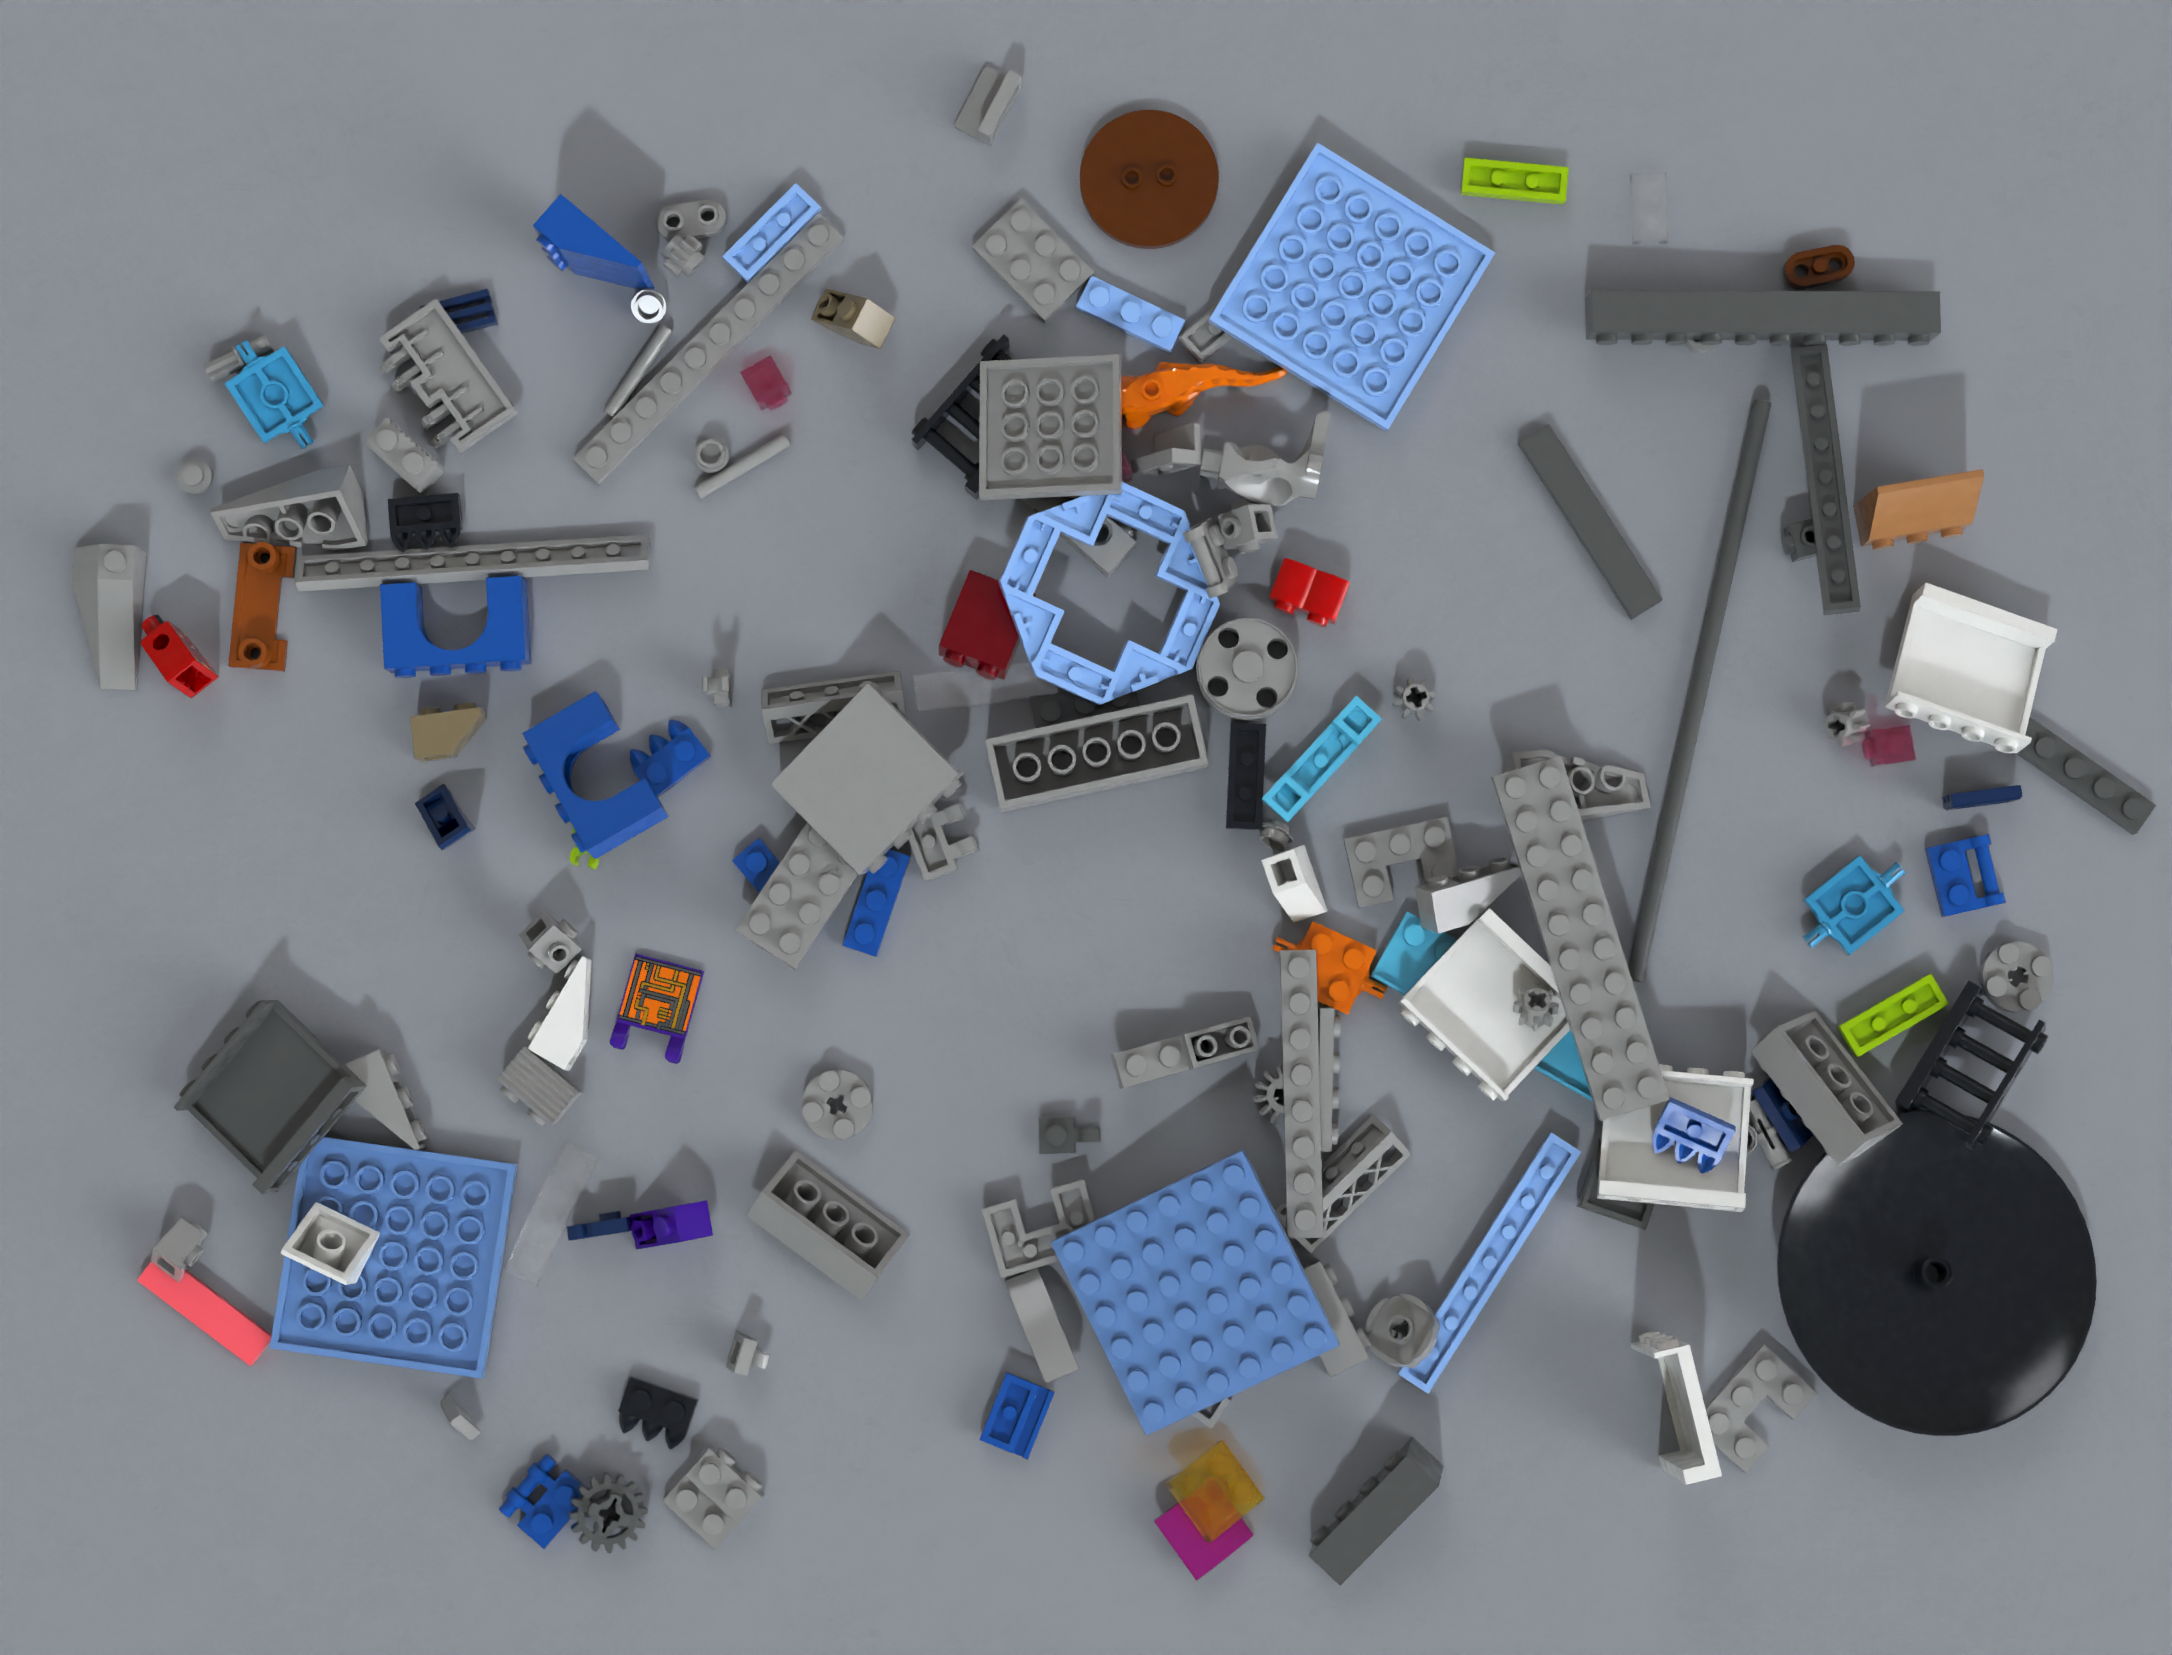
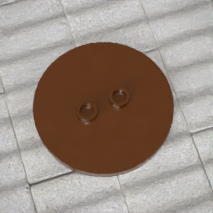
M1160 110L1133 111L1108 122L1090 141L1080 167V191L1087 213L1097 227L1110 238L1134 248H1164L1179 243L1191 236L1208 218L1218 191L1219 172L1217 161L1207 139L1187 120Z

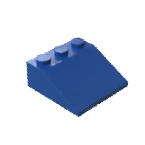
M562 194L555 199L533 224L534 229L539 235L536 241L548 255L547 258L561 271L567 267L576 275L638 290L655 288L642 262Z

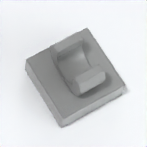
M736 1332L726 1368L733 1373L748 1376L751 1365L766 1369L770 1355L756 1349L758 1341L748 1335Z

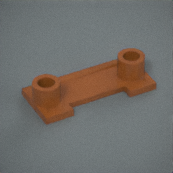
M257 542L255 544L240 543L228 667L285 672L288 641L276 640L282 578L294 579L296 547L275 546L266 542ZM264 554H269L270 556L267 563L261 561V557ZM255 649H259L261 654L258 658L254 659L252 652Z

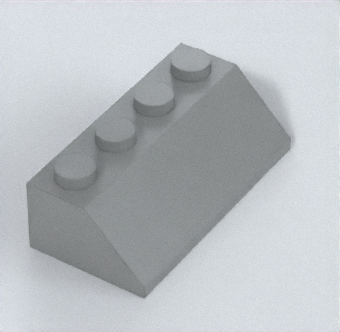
M1816 1011L1777 1026L1751 1050L1761 1069L1770 1076L1780 1089L1781 1095L1790 1102L1802 1118L1804 1125L1813 1132L1823 1145L1827 1155L1838 1166L1859 1156L1903 1124Z
M797 1150L762 1190L746 1215L860 1301L910 1235Z

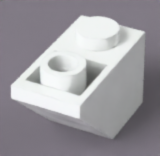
M1305 845L1261 860L1274 896L1293 923L1327 912Z

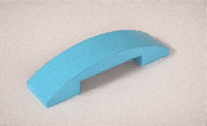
M1356 695L1261 800L1288 823L1381 722L1382 718Z

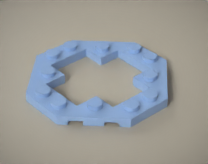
M1122 482V494L1081 496L1026 518L998 583L1035 677L1092 703L1101 705L1193 668L1220 603L1217 597L1209 599L1205 589L1208 585L1191 543H1186L1183 532L1190 528V523L1184 510ZM1106 515L1167 543L1168 546L1154 576L1185 590V594L1159 653L1126 640L1113 671L1051 644L1064 610L1033 596L1060 533L1092 547Z

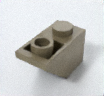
M827 288L823 296L818 300L816 310L811 318L814 322L859 344L881 349L896 319L868 298Z
M461 703L454 705V711L441 712L439 707L419 710L418 716H410L415 759L420 762L457 757L486 720V711L481 707H476L475 703Z

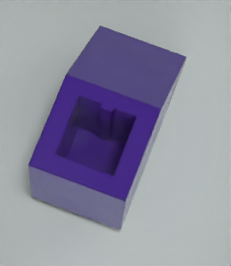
M707 1200L630 1214L631 1231L636 1250L713 1236Z

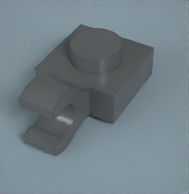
M1075 1117L1039 1118V1154L1076 1153V1142H1100V1127L1075 1128Z

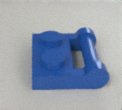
M1989 834L1925 849L1941 917L2006 903L2004 892L2000 893L1994 871L1988 846L1992 844ZM1965 850H1975L1986 894L1985 897H1976Z

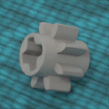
M677 234L661 253L667 259L663 264L664 268L676 278L682 272L690 277L705 259L700 253L703 244L691 234L685 240Z
M1409 677L1406 689L1401 686L1395 688L1396 693L1401 695V697L1393 703V707H1402L1404 710L1402 714L1403 719L1409 714H1415L1416 719L1421 721L1423 709L1428 712L1434 711L1435 707L1428 702L1429 699L1437 695V692H1428L1425 687L1427 679H1424L1421 684H1414L1413 678ZM1411 691H1414L1416 696L1422 695L1423 697L1418 707H1415L1413 702L1408 703L1406 700L1410 696Z
M1854 701L1843 702L1841 705L1829 707L1831 714L1824 720L1829 739H1839L1840 746L1850 745L1865 739L1862 733L1866 731L1867 727H1870L1865 708H1855Z
M1535 984L1534 988L1528 991L1521 988L1519 992L1520 1001H1515L1513 1005V1012L1521 1013L1518 1024H1526L1532 1027L1533 1031H1537L1538 1027L1544 1024L1551 1027L1553 1022L1552 1015L1558 1014L1559 1008L1558 1003L1551 1002L1553 991L1539 988L1538 984Z

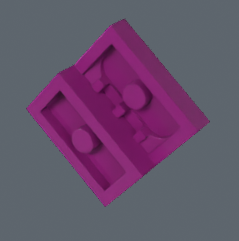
M1212 1476L1154 1519L1155 1524L1196 1581L1254 1536Z

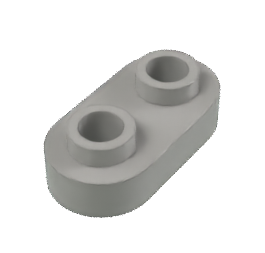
M712 199L671 205L661 210L657 217V228L661 236L669 242L677 234L684 240L689 234L696 239L713 237L720 234L727 224V215L723 206ZM705 212H713L715 214L714 218L711 221H704L702 216ZM673 217L680 219V223L676 227L668 226V221Z

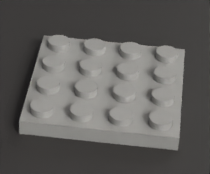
M1120 354L980 361L979 497L981 500L1122 494Z

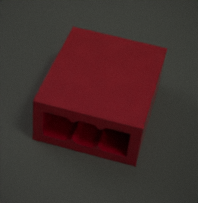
M970 570L940 641L939 656H942L943 660L952 666L961 668L963 665L974 668L978 675L986 679L995 680L997 677L1005 680L1020 643V638L998 583L999 580Z

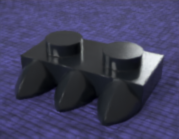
M458 493L388 499L390 535L394 545L401 552H405L410 545L412 534H415L419 544L425 550L432 546L436 532H439L444 543L450 548L456 544L460 530H463L461 500Z
M631 1376L618 1410L620 1428L623 1433H627L641 1419L643 1436L646 1441H650L664 1427L666 1428L665 1440L669 1449H673L685 1439L699 1399Z

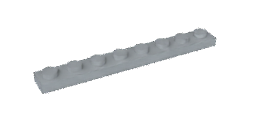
M1280 950L1287 1237L1324 1238L1316 950Z

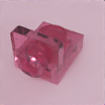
M771 355L740 372L761 411L766 408L774 410L781 407L788 401L787 397L792 394Z
M1910 725L1887 729H1872L1865 733L1866 739L1862 741V749L1865 759H1870L1871 767L1916 760Z

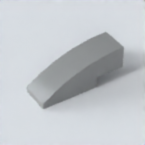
M1034 1268L1006 1280L1007 1289L1045 1383L1079 1370L1039 1269Z

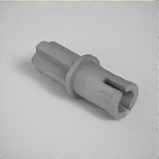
M265 334L249 343L258 358L274 353ZM236 346L232 347V352L205 364V372L212 382L229 376L246 366V363L235 349Z

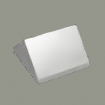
M315 1202L282 1248L281 1254L344 1285L354 1284L357 1282L379 1238L380 1232Z

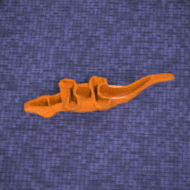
M1161 362L1156 367V371L1138 377L1121 376L1122 415L1126 417L1125 425L1134 430L1139 429L1150 420L1152 415L1165 411L1176 417L1181 416L1192 406L1198 395L1205 390L1220 386H1258L1285 376L1287 370L1277 367L1264 372H1246L1218 364L1191 365Z

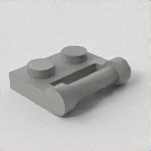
M1213 517L1202 520L1183 532L1186 543H1191L1208 587L1205 589L1209 599L1228 592L1229 588L1239 582L1237 578V565L1234 559L1229 557L1227 551L1224 550L1225 537L1221 533V527L1215 524Z

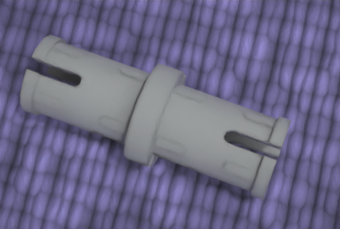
M1756 1098L1751 1099L1749 1125L1755 1129L1758 1135V1143L1767 1157L1771 1169H1778L1790 1163L1792 1158L1789 1156L1780 1136ZM1757 1119H1760L1774 1145L1773 1148L1765 1137Z

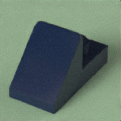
M442 784L415 803L441 850L449 848L476 829L463 814L454 796L445 784Z

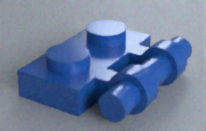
M545 1454L538 1463L534 1462L528 1468V1475L517 1488L512 1487L505 1495L506 1501L499 1507L500 1512L508 1518L518 1508L521 1509L526 1515L517 1526L543 1549L549 1545L570 1520L568 1512L577 1508L570 1502V1498H580L582 1494L578 1486L579 1484L585 1486L567 1469L557 1479L554 1478L549 1472L557 1462L549 1454ZM540 1483L548 1490L535 1504L528 1496Z

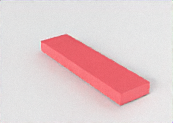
M150 1262L137 1279L139 1283L249 1366L256 1362L271 1341L272 1334L186 1269L184 1278L178 1283Z

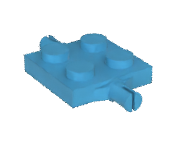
M248 340L242 342V345L249 355H247L240 344L237 345L235 349L246 363V366L239 375L224 384L263 443L266 444L280 434L289 432L292 433L301 450L308 447L303 438L308 445L314 443V440H312L303 424L310 415L325 406L288 349L283 346L271 355L258 358Z
M1860 855L1855 857L1803 899L1819 924L1803 936V940L1807 942L1812 939L1807 945L1810 948H1814L1815 945L1828 936L1838 943L1846 955H1851L1905 911L1894 898L1890 887L1891 884L1906 874L1904 869H1899L1901 865L1895 862L1894 865L1880 875L1872 870Z

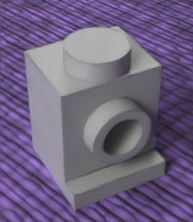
M181 1217L153 1248L151 1262L179 1283L184 1278L186 1264L191 1267L204 1251L201 1248L202 1242L208 1236L207 1232L195 1222L188 1223Z

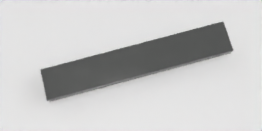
M1547 424L1518 443L1520 449L1629 618L1632 620L1661 602L1662 598L1551 426Z

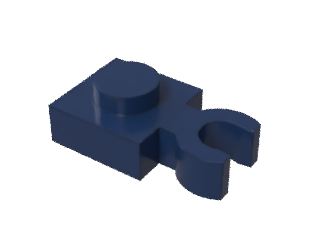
M620 1211L599 1214L600 1221L567 1226L568 1240L631 1231L630 1216L621 1218Z

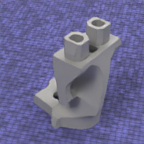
M1321 412L1316 414L1309 438L1296 462L1286 463L1275 452L1262 445L1238 448L1235 443L1225 442L1223 451L1204 448L1200 477L1218 480V489H1228L1237 496L1254 504L1284 506L1298 497L1316 499L1331 413Z

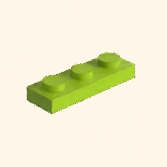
M1465 157L1463 160L1460 195L1564 205L1566 202L1569 167Z
M1927 974L1838 1025L1837 1028L1854 1057H1859L1946 1007L1949 1003L1933 975Z

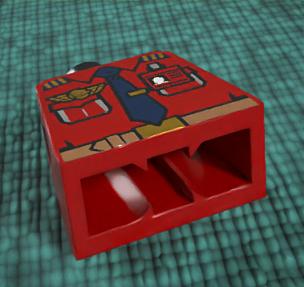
M152 615L142 623L141 628L147 636L141 640L140 644L169 684L189 698H193L219 678L188 636L171 622H164L159 615Z

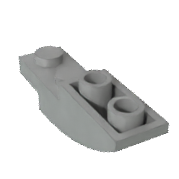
M1247 1016L1111 1054L1119 1087L1122 1089L1260 1049L1251 1017Z

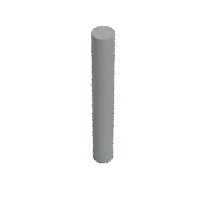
M662 324L660 325L604 409L607 415L613 418L623 408L673 333L669 328Z
M782 434L698 484L694 489L700 499L791 445L786 436Z

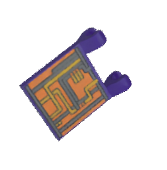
M635 954L617 1021L610 1038V1045L617 1049H625L631 1026L668 1035L671 1037L665 1052V1059L668 1062L678 1064L682 1058L686 1036L704 971Z

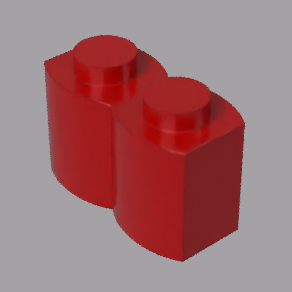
M1284 557L1269 600L1275 602L1273 608L1278 611L1293 615L1294 610L1307 614L1306 620L1308 622L1326 627L1327 623L1335 625L1350 582Z

